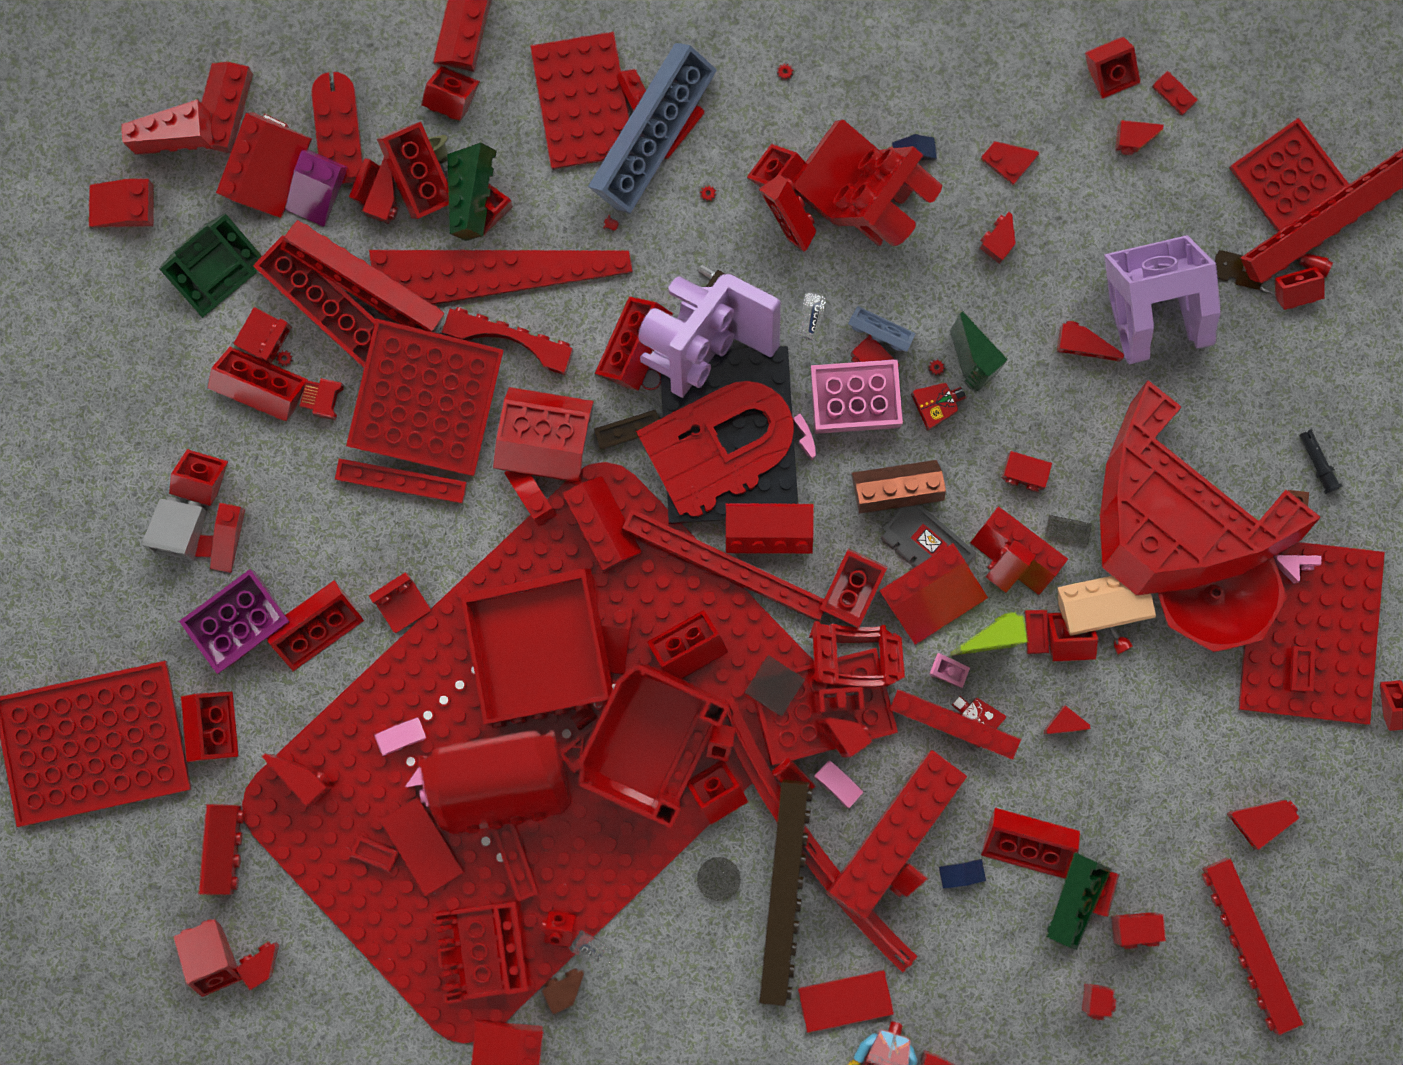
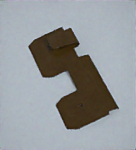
M1223 250L1217 252L1214 261L1216 263L1217 279L1228 281L1229 277L1235 278V285L1273 294L1261 286L1265 282L1253 281L1249 278L1247 272L1243 271V263L1240 259L1243 255Z

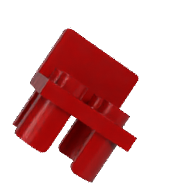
M836 120L792 180L796 187L794 192L824 218L836 226L856 227L877 246L882 245L883 240L881 238L892 246H898L916 228L915 221L891 202L892 199L898 204H903L914 191L924 201L932 203L940 194L942 184L918 164L923 154L914 146L902 148L889 147L879 150L845 120Z

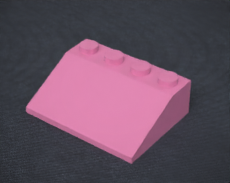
M898 360L811 365L815 434L901 428L903 420Z

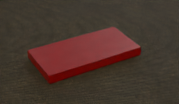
M419 797L380 820L425 896L464 873Z
M885 970L798 988L807 1033L894 1014Z

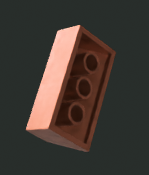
M937 460L851 473L859 514L945 500L946 488L942 470Z

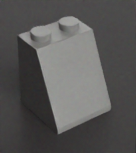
M167 497V500L160 498L143 539L142 546L152 553L194 561L206 510L197 502L188 501V504L180 503V499L174 497Z

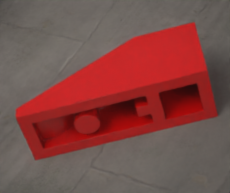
M384 157L362 211L367 217L389 224L391 220L396 218L398 208H396L394 178Z
M1067 321L1060 326L1057 352L1118 362L1124 359V353L1085 326H1079L1078 322Z
M511 471L504 472L538 526L557 514L532 475Z
M219 503L214 526L210 569L232 573L245 514L244 508Z
M905 863L890 884L889 890L899 898L901 895L908 897L925 883L928 878L912 865Z

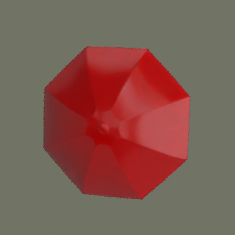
M1274 556L1238 576L1192 589L1158 593L1168 627L1212 652L1262 641L1287 598Z

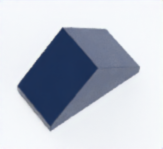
M914 134L892 142L893 148L914 146L923 154L920 161L937 159L934 137Z
M982 859L939 867L943 889L968 886L986 881Z

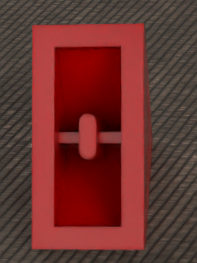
M1064 705L1046 726L1044 734L1091 729L1089 723Z

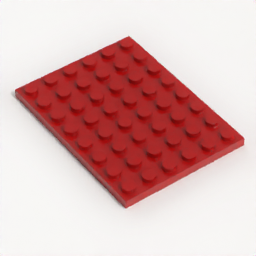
M1298 542L1277 555L1321 556V565L1314 567V570H1301L1300 566V581L1297 583H1293L1278 568L1287 598L1265 638L1262 641L1244 645L1238 710L1370 725L1385 552ZM1292 646L1316 648L1314 692L1290 690Z
M167 661L0 696V740L16 827L192 790Z

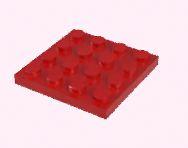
M1299 117L1229 167L1277 232L1349 185Z

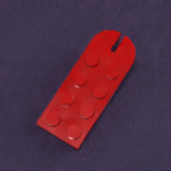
M329 72L317 77L312 85L318 154L348 167L342 184L355 183L363 163L355 87L345 74L333 72L335 91L331 92V74Z

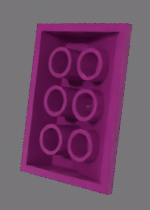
M249 569L179 622L214 671L219 674L286 625L289 620L254 570Z

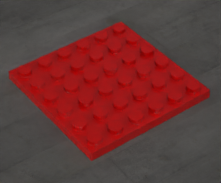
M376 318L346 446L474 476L504 350Z

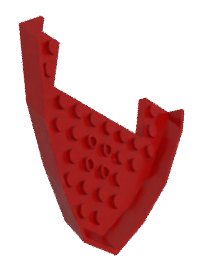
M1149 380L1146 381L1130 403L1106 462L1100 510L1102 568L1135 595L1187 590L1244 574L1301 541L1321 517L1289 491L1285 490L1258 521L1155 439L1182 407Z

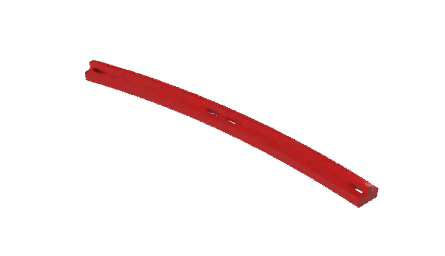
M733 696L724 700L729 703L734 715H732L729 709L727 712L728 717L724 718L722 725L736 728L732 747L775 821L778 822L781 787L757 747ZM805 825L804 832L808 833V843L817 852L815 854L808 843L807 846H803L812 856L809 858L804 849L802 850V854L806 855L805 864L826 891H828L841 872ZM837 903L869 940L902 973L918 957L873 910L865 920L861 921ZM900 949L909 957L908 959L899 951ZM897 954L905 963L900 962L894 955Z

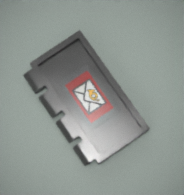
M922 505L901 507L882 529L885 533L880 538L890 548L899 543L900 546L895 552L907 562L914 556L916 561L911 565L913 567L918 566L952 543H954L967 564L976 554L971 547Z

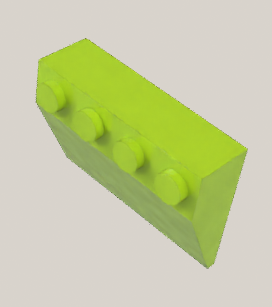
M1012 612L995 618V622L989 624L950 652L951 656L1011 648L1028 642L1024 616H1017V612Z

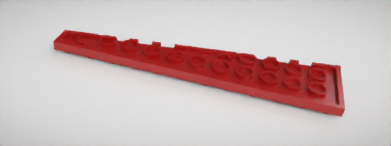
M369 250L371 267L382 271L387 277L401 283L406 289L418 294L432 305L633 273L629 250Z

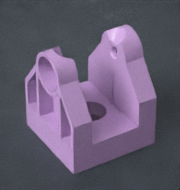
M1188 235L1104 254L1110 303L1124 357L1128 364L1150 359V345L1154 330L1151 304L1173 298H1178L1188 339L1194 341L1195 347L1203 348L1215 344L1216 329L1221 313L1216 263Z

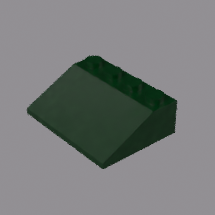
M962 311L953 324L950 333L962 374L965 378L964 382L971 390L976 389L978 392L999 373L1008 359Z

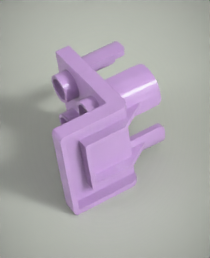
M730 274L720 276L713 287H699L678 276L668 287L670 295L682 300L677 319L654 308L646 315L639 330L640 342L654 349L651 355L645 352L641 355V363L671 379V392L683 398L692 385L700 388L705 383L711 370V365L708 363L715 353L724 356L729 350L733 339L772 357L780 346L781 302L776 297Z

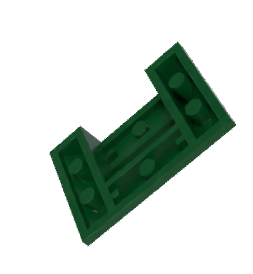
M225 213L205 224L174 250L159 270L203 318L258 272L253 265L262 255Z

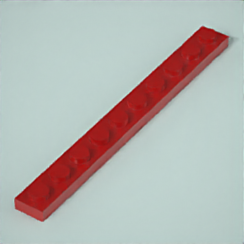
M633 509L630 510L622 531L815 621H820L824 611L820 610L824 601L823 598Z

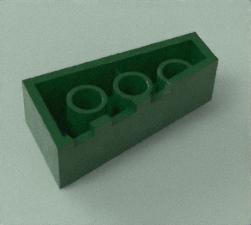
M481 142L447 154L450 234L464 241L481 237L484 233L487 214L485 203L490 196L491 189L488 188L489 178L493 177L494 168L491 166L493 158H496L497 150Z
M1076 852L1074 853L1053 919L1048 925V938L1069 948L1078 949L1110 875L1111 868Z

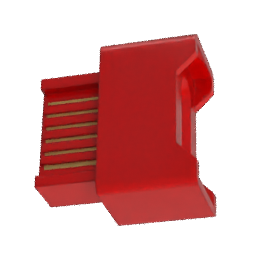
M323 378L320 379V383L305 380L299 406L313 410L312 414L314 416L336 421L337 415L334 408L337 395L343 391L344 384Z

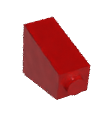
M1287 800L1273 801L1227 813L1249 844L1256 850L1262 848L1300 818L1296 813L1298 812L1297 807Z

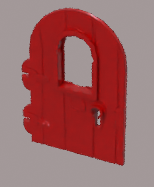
M742 381L726 385L636 431L679 515L681 516L687 512L690 516L699 517L703 515L701 506L704 505L706 512L712 510L716 504L715 497L727 491L735 495L743 494L746 492V489L743 487L744 484H747L749 490L755 488L759 480L758 475L777 465L787 454L792 443L794 426L789 406L776 391L761 383ZM757 409L762 411L767 417L769 424L767 432L761 438L727 454L716 436L717 433L714 427L746 410ZM696 426L700 429L699 433H692L682 440L678 438V436L691 431L692 427Z

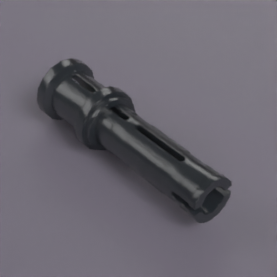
M1311 429L1300 434L1299 437H1301L1317 470L1315 476L1320 479L1325 489L1324 494H1328L1343 487V485L1338 482L1333 472L1335 470L1332 465L1329 466Z

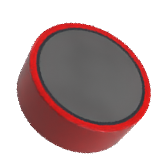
M649 368L641 385L646 390H655L661 384L660 373Z

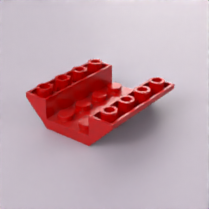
M509 387L504 398L496 437L493 469L579 483L583 463L582 456L594 401Z

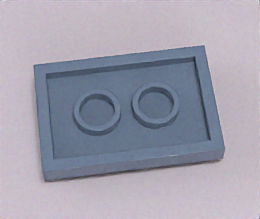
M857 306L848 323L855 331L860 333L866 332L872 335L871 337L878 342L885 341L891 344V347L897 351L904 350L907 352L916 334Z

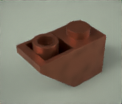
M577 968L566 972V977L559 981L556 977L545 982L546 987L542 989V992L552 1014L558 1013L574 1004L585 974L583 969L578 971Z

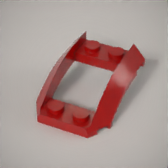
M820 621L814 622L809 638H813L815 674L811 678L817 682L846 687H883L905 678L902 638L895 632L893 634L886 629V625L858 628L836 624L825 625L820 624ZM879 642L881 676H853L838 673L837 643Z

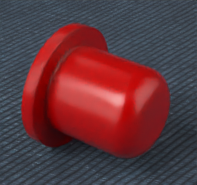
M608 215L607 219L605 218L603 222V229L608 228L616 231L619 222L610 218L611 215Z

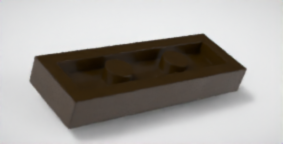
M656 409L594 428L600 450L638 439L636 431L659 420Z

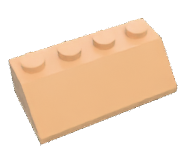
M1113 576L1058 587V605L1070 636L1156 617L1151 594L1135 595Z

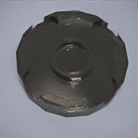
M713 857L705 861L697 874V884L700 891L707 898L714 901H724L731 898L738 891L741 883L740 872L737 866L731 860L724 857Z

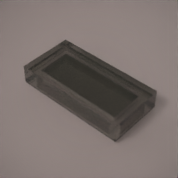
M1049 515L1045 537L1088 545L1092 523Z

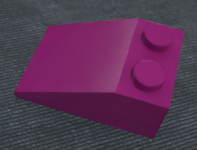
M302 150L294 169L285 210L325 227L348 167L310 150Z

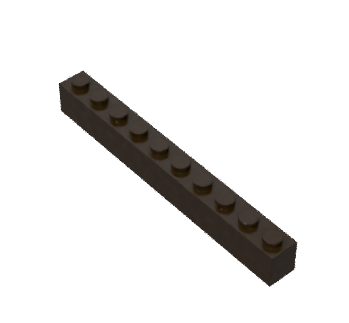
M782 780L759 998V1003L786 1006L787 1000L792 998L793 987L789 986V978H794L795 965L791 964V957L796 956L797 943L793 942L794 934H798L799 921H796L795 918L796 912L801 910L802 899H798V890H803L804 877L800 876V870L805 868L806 855L802 854L803 846H807L808 833L804 831L805 824L810 822L811 811L807 810V802H812L813 789L809 788V782Z

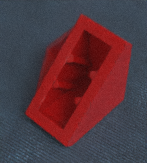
M490 184L488 185V188L491 189L490 196L485 203L487 214L483 235L513 207L511 199Z

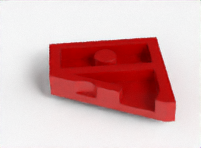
M994 141L980 159L1014 185L1040 153L1035 150Z

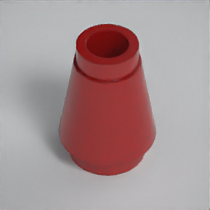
M1306 253L1301 258L1299 265L1306 269L1317 267L1324 278H1326L1334 262L1329 261V258Z

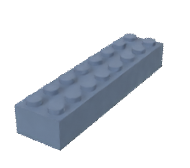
M674 44L588 185L591 190L616 210L626 213L632 212L717 71L691 45Z

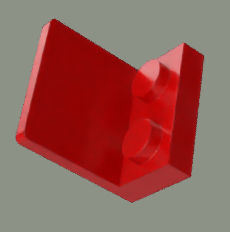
M254 307L235 339L234 345L272 364L292 327L280 318L278 320Z
M406 572L369 595L371 601L377 605L394 633H398L431 611L412 578Z

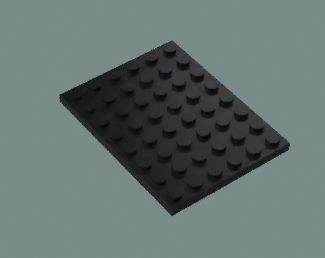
M779 346L772 357L753 348L729 349L724 356L715 353L708 363L711 365V370L705 383L700 388L692 385L683 398L671 392V379L660 373L663 417L726 385L742 381L757 382L772 388L784 399L792 415L788 346ZM750 409L718 424L714 429L722 447L725 448L727 454H730L761 438L767 432L769 424L767 417L762 411ZM696 426L692 427L691 431L678 436V438L682 440L692 433H699L700 429ZM794 432L787 454L777 465L758 475L759 480L755 488L749 490L747 484H744L743 487L746 489V492L743 494L735 495L727 491L715 497L716 504L712 510L706 512L704 505L701 506L703 515L699 517L690 516L687 512L680 516L667 492L669 524L726 521V503L798 504Z

